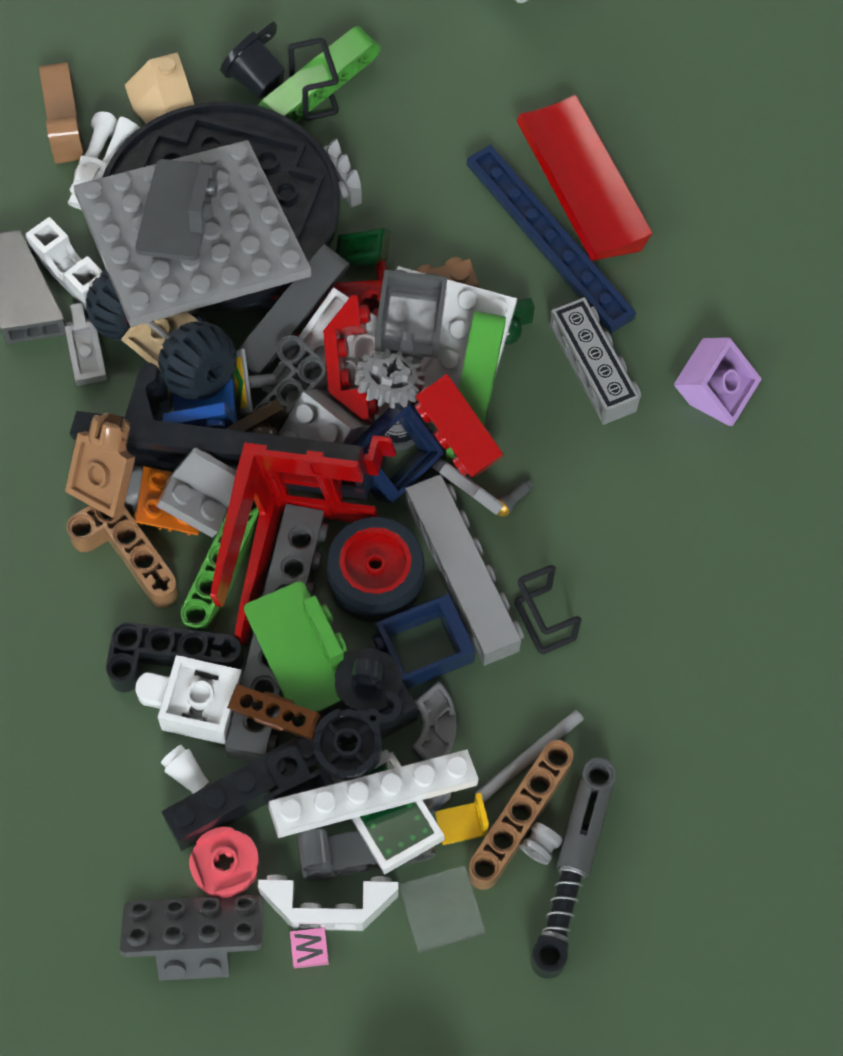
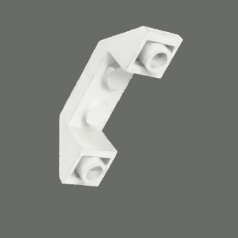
M268 875L267 880L258 879L260 895L293 930L325 927V930L363 931L398 898V882H392L390 877L377 876L372 877L371 881H363V909H356V905L348 903L336 904L335 909L321 908V905L317 903H303L300 905V908H294L295 886L293 880H287V876Z

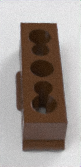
M236 684L227 706L228 709L235 713L254 719L257 723L279 731L284 730L312 741L315 735V728L323 718L320 713L295 705L293 700L270 692L261 693ZM253 699L254 702L260 706L263 705L261 710L253 706L247 708V703ZM280 708L279 715L273 718L274 711ZM292 716L300 720L306 718V722L303 726H299L295 721H290V718Z

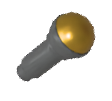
M531 481L521 482L508 494L496 497L503 506L497 514L498 516L505 517L512 513L515 504L533 488Z

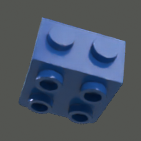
M234 373L231 374L233 377L229 383L227 382L225 387L221 391H217V394L211 398L190 400L172 392L174 412L164 413L163 422L225 429L236 423Z

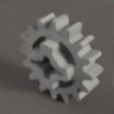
M385 349V353L380 354L374 350L372 357L364 355L362 362H358L355 384L359 385V394L367 393L366 400L376 399L380 407L384 403H389L391 408H395L396 403L407 407L408 400L416 402L415 395L423 391L425 373L420 372L422 365L412 364L413 357L403 358L401 351L391 354L389 349Z

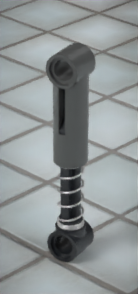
M597 757L589 760L585 764L580 777L556 868L561 875L559 882L554 885L557 891L555 897L550 900L552 909L546 915L548 920L547 927L542 930V935L538 936L537 943L531 954L530 963L532 969L542 978L551 979L557 977L562 973L568 959L567 931H571L568 929L571 916H575L572 914L575 901H579L576 897L579 886H583L580 883L581 879L590 876L616 780V769L605 758ZM593 773H600L606 778L607 782L601 785L595 784L590 780L589 776ZM589 798L595 799L589 825L582 824ZM546 950L553 951L558 957V962L554 965H546L541 961L540 953Z

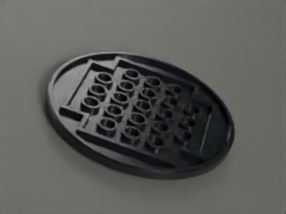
M209 102L182 107L161 115L138 129L119 147L103 174V177L156 164L160 159L172 160L248 140L308 263L324 244L330 247L339 222L340 190L338 178L325 150L308 131L296 122L275 111L256 105L237 102ZM292 282L201 308L229 309L256 304L286 291Z

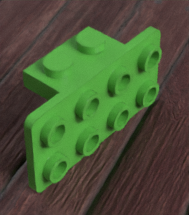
M301 581L245 604L244 613L284 698L293 700L295 705L317 713L342 703L335 692V673L340 662L344 660L343 652L347 651L341 634L339 632L334 634L330 626L333 619L327 605H320L316 595L311 597L306 585Z

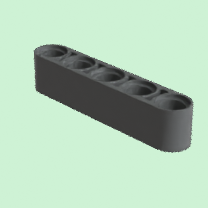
M326 244L309 261L311 277L292 282L238 349H245L247 370L252 376L263 375L278 356L276 348L280 339L297 333L349 267L350 263Z

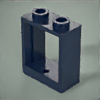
M396 403L395 408L389 407L351 444L362 446L364 453L368 454L372 436H383L399 421L419 448V451L390 479L381 468L378 476L373 475L370 491L377 501L394 503L406 491L407 487L411 486L445 453L439 446V441L434 436L433 431L425 427L420 420L422 418L421 415L410 404H407V407H403L400 403Z
M449 594L376 622V635L372 636L377 650L387 653L397 662L402 673V682L407 689L471 664L475 660L476 650ZM440 618L456 654L405 673L390 637Z

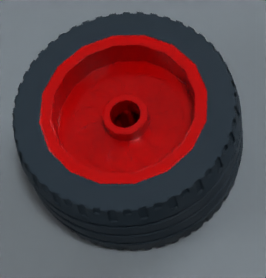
M367 517L348 524L347 527H344L336 535L328 552L326 570L329 589L336 602L345 612L361 620L379 622L408 610L418 598L424 582L425 560L418 540L403 524L384 517Z

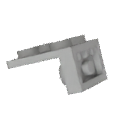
M194 448L169 476L156 507L213 538L218 533L229 507L237 469L220 462L207 452Z

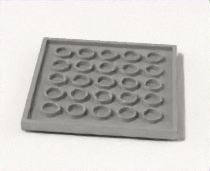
M248 140L172 159L213 164L218 169V189L216 198H212L211 221L206 222L199 257L194 261L145 256L136 253L135 245L156 164L73 185L77 201L130 327L311 277V267Z

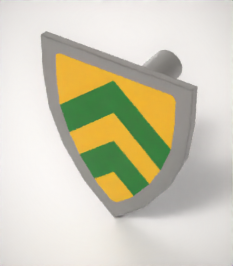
M240 349L236 351L237 365L234 372L236 411L240 414H249L253 412L250 390L276 386L277 378L275 374L248 376L245 349Z

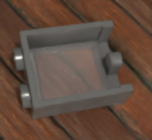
M404 270L384 271L375 332L376 351L385 352V349H389L391 353L401 351L405 355L438 358L447 277L438 276L433 273H408Z

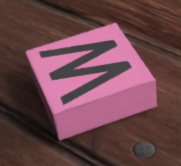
M325 927L290 931L294 969L329 965Z

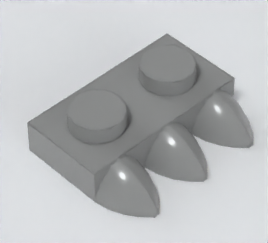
M333 139L323 149L334 166L338 178L340 198L346 199L350 207L353 208L362 204L361 181L357 170L351 169L347 154L342 155L338 140Z

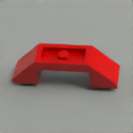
M352 295L323 330L328 391L335 399L370 426L375 422V415H379L378 400L367 401V393L359 394L358 388L347 390V388L352 386L350 370L345 367V357L349 356L347 339L343 337L367 333L366 323L371 321L368 304H364L358 295Z

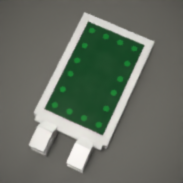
M386 749L381 754L380 762L368 775L402 766L394 753H389ZM333 779L335 784L344 782L343 780ZM423 800L351 819L384 875L445 840L444 834Z

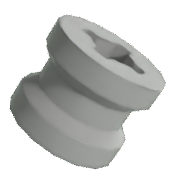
M534 822L530 829L531 835L529 838L523 839L519 847L533 860L548 865L552 859V851L559 848L563 840L549 827Z

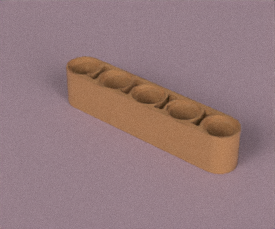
M554 740L545 746L474 853L469 863L468 878L475 888L487 890L498 882L520 848L521 842L528 836L534 822H537L569 773L573 761V750L567 742ZM553 754H559L566 762L562 765H555L550 762L548 757ZM535 781H541L547 785L548 790L538 793L531 788L530 784ZM522 808L529 813L530 817L527 820L520 821L513 816L512 812L515 809ZM505 836L511 840L512 845L509 848L501 849L495 845L493 840L496 837ZM480 864H487L493 869L494 873L489 877H481L476 873L475 868Z

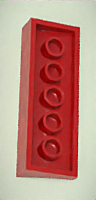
M573 95L538 110L520 113L516 122L591 261L641 252L653 233L577 96Z

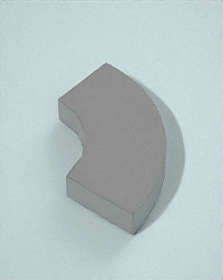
M439 458L431 466L495 515L502 509L503 506L500 501L466 476H462L457 469L443 459Z
M438 681L415 701L422 718L423 728L421 736L413 745L412 750L422 761L451 754L456 738L457 725L454 704L445 687Z

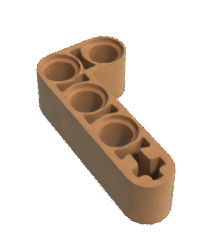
M62 62L39 66L47 115L46 127L55 164L79 161L80 157L84 156V149L69 63Z
M89 505L68 520L66 529L71 543L76 550L89 552L109 541L156 607L169 608L177 602L179 590L173 573L125 506L122 516L105 519V513ZM80 530H90L85 536H77ZM127 536L135 537L130 543L121 542ZM149 560L153 562L147 568L138 567L143 561ZM158 578H159L160 584L162 585V587H163L166 591H163V590L160 589V588L157 589V585H156V582H155V581H156Z

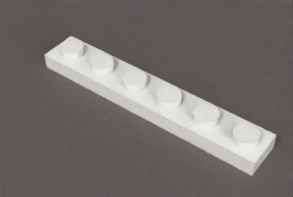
M463 750L271 800L268 807L277 836L281 838L477 786L479 779L468 750Z

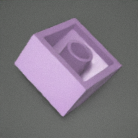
M730 337L703 338L673 385L690 406L728 426H733L762 378Z

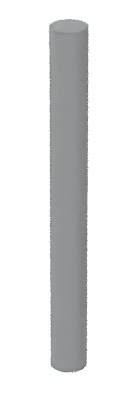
M574 710L474 794L476 795V793L481 792L484 803L534 762L549 742L560 740L584 720L582 715L577 710Z

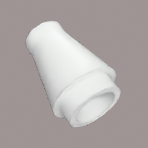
M182 745L173 749L161 761V764L165 767L164 772L190 790L192 794L205 788L210 783L203 774L191 750H186Z

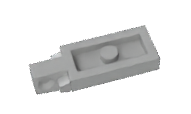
M82 302L71 304L73 321L66 323L65 331L76 386L106 381L107 375L98 331L90 319H86Z

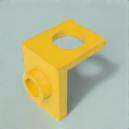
M481 792L476 793L474 803L435 811L437 825L445 838L441 842L442 845L484 837L488 833L489 823Z

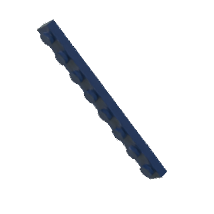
M491 144L467 158L468 168L580 298L585 297L589 306H593L597 310L600 322L610 334L635 319V310Z

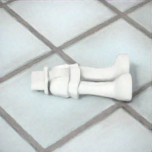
M103 111L94 114L91 121V127L94 129L87 152L84 156L80 157L79 165L74 172L73 184L69 189L72 193L68 201L70 206L81 210L73 185L102 178L107 165L119 147L141 128L136 123L125 117H120L117 122L115 116L109 112ZM108 137H112L103 160H100L99 156Z

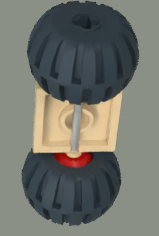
M105 269L101 272L99 278L96 277L92 282L93 286L89 287L87 293L86 309L95 329L108 338L123 341L146 361L157 365L163 381L173 393L190 400H204L215 396L217 391H221L225 384L229 383L233 377L231 374L236 369L237 354L233 341L223 329L211 323L199 322L188 312L130 327L107 270Z

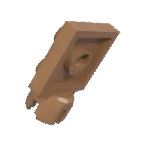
M103 413L101 416L94 415L89 432L84 431L77 434L65 492L106 515L116 518L122 516L135 456L131 455L126 448L131 429L130 422L123 418L120 428L121 416Z

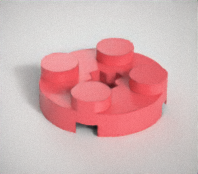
M217 827L205 832L197 840V844L189 858V867L195 883L207 895L221 898L234 897L243 893L256 881L259 855L253 840L248 835L230 827ZM221 854H225L227 858H234V862L230 864V869L224 871L222 868L215 867V864L219 862Z

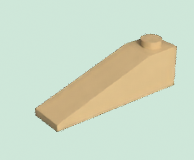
M178 52L148 60L125 84L132 110L145 124L170 111L195 105Z

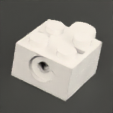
M176 655L170 677L155 673H144L137 680L135 690L141 704L160 709L158 720L163 731L226 745L234 713L227 706L236 684L241 685L243 675L240 669Z

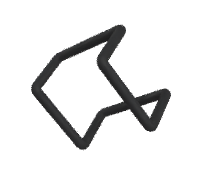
M321 37L292 43L288 47L290 77L295 74L294 49L320 43L332 76V80L309 84L303 87V118L307 121L335 115L339 111L334 93L329 96L333 109L309 114L308 91L333 86L339 81L326 40Z
M554 565L546 566L520 577L517 583L523 595L517 597L514 601L515 607L537 651L541 654L574 642L578 637L582 620L580 616H575L546 628L532 598L552 589L556 570ZM548 573L546 586L532 592L528 591L525 582ZM527 602L543 634L548 635L573 625L571 636L542 647L521 603Z

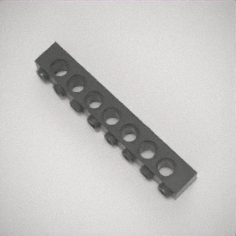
M286 504L263 596L298 581L306 585L311 597L314 596L315 582L311 580L313 572H319L322 553L318 551L320 543H326L329 533V523H325L324 511ZM298 540H307L309 542L305 547L294 545ZM291 569H299L302 571V573L296 577L287 575V572ZM253 634L241 686L258 692L262 689H270L274 692L273 694L283 697L271 668L264 665L267 660L255 634ZM253 699L247 703V708L253 706L261 710L263 705L260 706L254 702ZM280 708L274 711L273 718L279 715ZM234 712L225 745L227 757L252 762L277 748L279 735H275V729L264 726L260 730L250 729L248 726L254 719Z

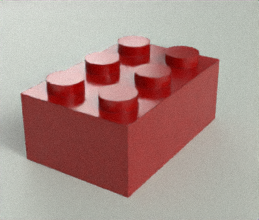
M445 374L415 395L419 403L414 407L427 424L431 421L435 424L438 430L433 432L434 436L445 450L451 447L456 455L452 461L462 476H466L469 473L472 478H475L505 457L448 374Z

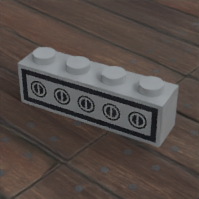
M584 297L551 310L549 326L602 424L605 425L637 412L641 392L635 381L631 382L627 375V366L624 359L616 355L610 334L601 328L597 310L593 306L590 307Z

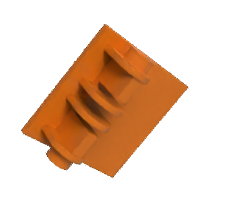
M144 466L137 509H135L133 517L135 522L139 523V526L145 524L158 527V530L165 528L168 532L172 530L184 532L187 536H190V534L199 535L200 531L156 507L167 480L173 472Z

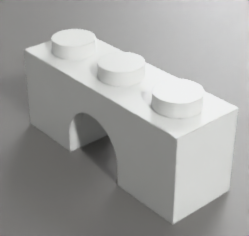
M48 217L25 234L30 251L78 303L82 302L83 308L87 311L86 298L89 287L93 286L92 282L96 277L99 278L101 276L100 273L103 271L88 256L81 259L73 249L68 235Z

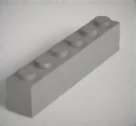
M440 474L407 487L405 495L406 504L483 666L519 652L521 639L524 638L522 629L518 621H512L507 612L510 610L508 600L503 592L498 593L494 585L496 583L494 571L489 564L485 566L481 555H483L481 544L477 537L472 538L468 531V528H470L469 520L464 510L459 511L455 504L457 497L450 483L446 484Z

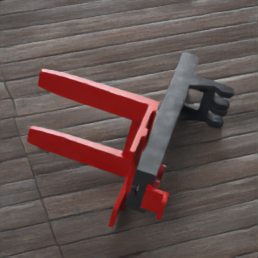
M151 362L146 363L139 369L140 372H138L125 417L121 416L120 428L123 418L130 422L131 429L126 448L131 455L135 456L133 466H146L174 472L194 448H198L229 467L237 469L210 597L216 606H224L253 500L259 510L234 634L240 645L246 646L252 628L244 613V606L248 602L261 597L286 504L324 511L325 519L353 523L367 517H379L375 506L346 503L343 501L342 496L368 499L373 475H379L383 456L395 457L396 455L393 441L390 437L373 435L368 454H365L362 446L163 422V414L172 411L173 395L168 391V386L159 375L160 371L157 365ZM76 411L69 433L73 440L77 439L79 432H89L94 415L101 416L102 414ZM288 489L322 493L325 500L292 496L289 494Z

